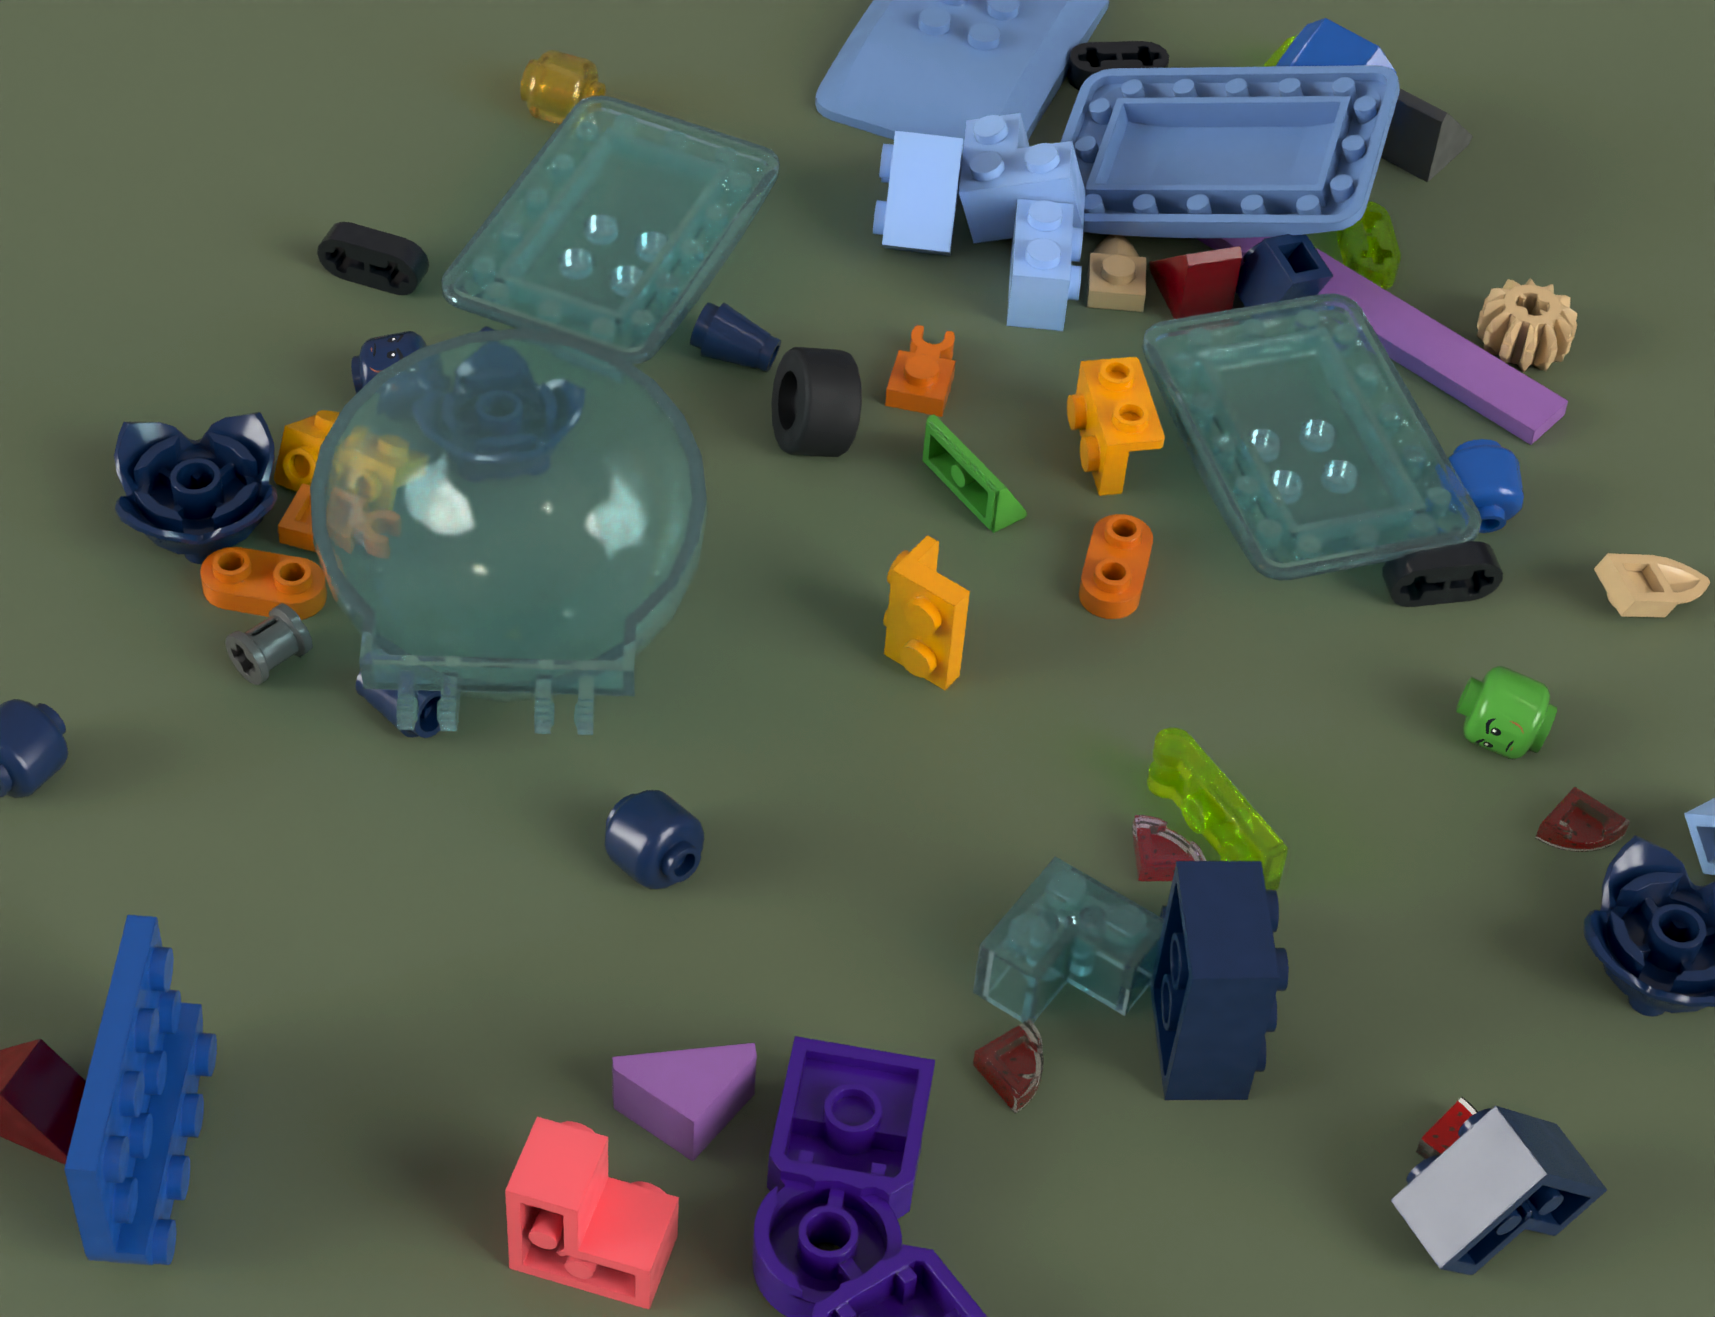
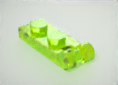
M1171 727L1158 732L1152 751L1154 761L1149 767L1147 776L1149 790L1158 797L1172 799L1181 809L1187 825L1194 832L1201 833L1220 855L1221 861H1261L1266 889H1278L1289 849L1191 735L1182 729Z

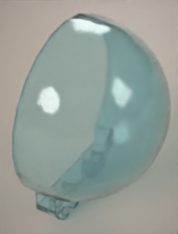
M522 328L470 332L422 347L380 371L343 407L321 444L310 486L313 544L334 600L362 636L359 666L364 689L398 690L396 717L399 730H414L419 713L418 690L441 691V699L437 705V721L440 723L441 731H457L460 697L501 703L535 700L534 732L537 734H551V727L555 723V704L553 703V698L564 694L578 695V703L575 704L574 725L577 727L578 735H593L596 695L635 696L636 658L673 619L699 567L708 517L702 455L685 416L656 381L618 354L570 335Z

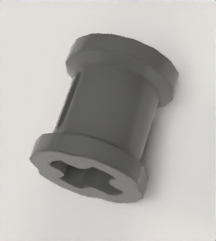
M284 603L277 605L269 611V618L245 633L235 631L228 635L225 640L227 652L234 666L246 680L254 685H260L268 680L269 671L291 656L301 657L313 648L312 638L307 627L301 621L299 615Z

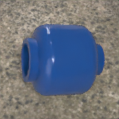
M1488 439L1465 442L1459 445L1454 450V454L1450 455L1442 465L1441 479L1445 508L1448 516L1456 523L1469 525L1470 529L1477 533L1494 532L1503 528L1506 525V521L1513 518L1523 507L1524 493L1519 461L1512 451L1501 447L1498 442Z

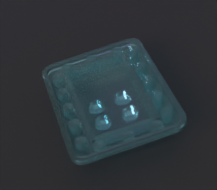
M601 95L582 99L573 107L446 270L441 280L443 297L449 304L458 309L616 363L632 365L648 361L660 350L682 323L751 224L778 178L780 172L778 156L764 146L613 97Z
M1335 293L1319 294L1162 321L1153 324L1146 330L1142 344L1144 356L1170 416L1220 514L1245 556L1260 574L1279 581L1300 579L1398 560L1414 552L1470 542L1478 537L1482 523L1479 510L1362 308L1354 300Z

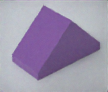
M755 1043L612 1057V1098L614 1109L691 1161H694L755 1094L757 1060Z

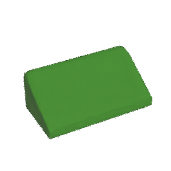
M935 414L927 417L922 461L993 533L1024 519L1027 516V511L1008 488Z

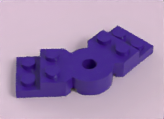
M798 1036L794 1037L769 1152L767 1188L770 1192L761 1202L755 1217L752 1268L757 1286L770 1305L784 1316L987 1317L933 1249L902 1245V1234L898 1219L910 1212L935 1060ZM831 1243L837 1245L840 1249L824 1251L816 1248L814 1245Z

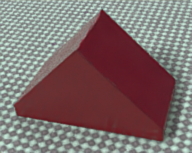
M1241 246L1186 254L1149 262L1150 272L1177 326L1231 317L1242 261Z
M42 1039L0 1050V1137L65 1165L86 1080Z

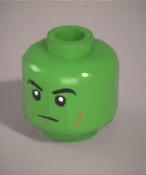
M1497 666L1488 671L1482 681L1473 677L1469 679L1459 699L1456 712L1466 716L1463 729L1464 736L1469 742L1508 759L1515 760L1524 756L1528 750L1534 753L1539 752L1554 722L1557 706L1549 703L1550 692L1545 684L1509 668Z

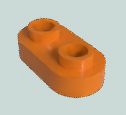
M1113 514L1102 518L1094 526L1079 588L1081 604L1093 615L1105 619H1120L1132 614L1139 606L1153 545V533L1145 522L1131 515Z
M227 547L210 554L201 565L200 575L203 594L208 602L221 609L269 617V611L277 605L284 603L291 607L299 615L300 619L303 620L317 614L324 607L327 600L325 574L317 563L306 558L243 547Z

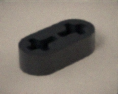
M1147 41L1082 43L1075 46L1070 52L1067 79L1070 85L1080 90V87L1088 77L1101 70L1113 68H1168L1169 54L1162 46Z
M350 222L335 223L321 241L317 250L319 261L332 275L396 295L411 294L417 288L429 268L427 255L413 241Z
M1479 541L1404 549L1391 556L1382 568V576L1395 604L1403 607L1481 599L1496 590L1503 580V572L1493 549L1489 544Z

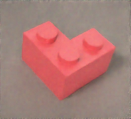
M537 1116L505 1190L509 1269L649 1310L678 1237L679 1197L666 1194L662 1189L651 1183L642 1181L628 1183L608 1177L607 1136L597 1134L581 1123L573 1121L559 1123Z

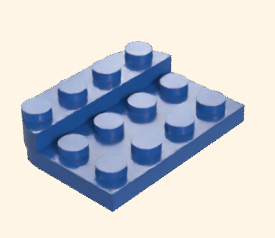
M127 915L64 1168L85 1255L88 1260L140 1265L171 1264L176 1245V1222L170 1219L174 1200H185L190 1180L189 1156H184L188 1137H199L203 1122L204 1099L202 1094H197L200 1076L211 1077L216 1063L217 1038L216 1034L203 1033L202 1005L181 1003L180 991L170 990L174 963L173 950L170 947H162L158 919L152 916Z

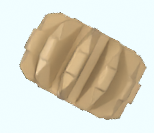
M1530 278L1525 285H1520L1514 280L1508 279L1503 288H1492L1489 296L1486 297L1477 322V337L1483 341L1485 351L1492 355H1499L1500 360L1507 364L1519 365L1523 373L1530 365L1547 371L1552 362H1562L1565 354L1569 352L1577 329L1576 319L1578 313L1570 308L1571 297L1554 294L1553 284L1545 287L1536 286Z

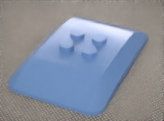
M873 0L818 87L815 97L817 111L823 117L893 140L895 131L963 138V145L966 120L980 119L988 115L1001 116L1021 113L1027 139L1029 140L1068 75L1070 52L1075 46L1088 42L1107 11L1109 0Z
M1378 65L1113 68L1094 73L1080 87L1061 142H1073L1086 192L1083 232L1163 238L1275 237L1286 234L1322 233L1351 227L1362 218L1366 211L1400 93L1398 76L1394 70Z

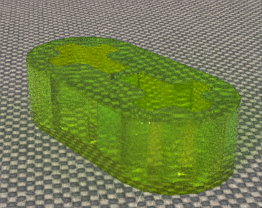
M1368 201L1366 211L1357 223L1337 231V241L1343 264L1386 290L1392 287L1396 281L1401 253L1388 211L1380 204Z

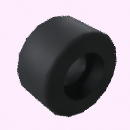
M793 347L783 355L777 367L773 383L771 407L775 438L781 450L791 455L839 457L846 453L856 437L861 415L862 388L858 366L852 355L843 350Z

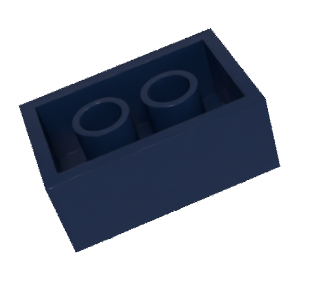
M1176 861L1150 982L1164 1100H1248L1255 1072H1264L1265 1033L1275 1032L1277 1025L1276 992L1286 991L1289 968L1286 949L1275 948L1273 932H1276L1278 928L1279 902L1276 890L1266 889L1261 861Z

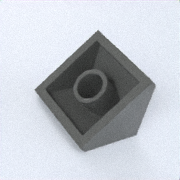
M1400 88L1381 158L1429 182L1469 145L1473 136L1447 112Z

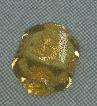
M548 50L538 60L532 59L529 61L523 73L520 88L521 99L527 102L529 112L533 117L570 128H578L583 125L590 114L597 115L603 106L606 93L605 84L599 82L598 71L594 62L555 50Z

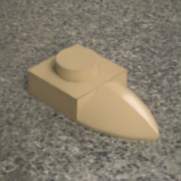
M1109 235L1097 245L1094 252L1090 253L1087 307L1143 312L1146 298V257H1139L1134 246L1123 235Z
M1607 553L1594 568L1607 591L1608 600L1617 609L1621 617L1665 618L1676 605L1689 603L1699 598L1710 584L1708 577L1678 561L1655 555Z

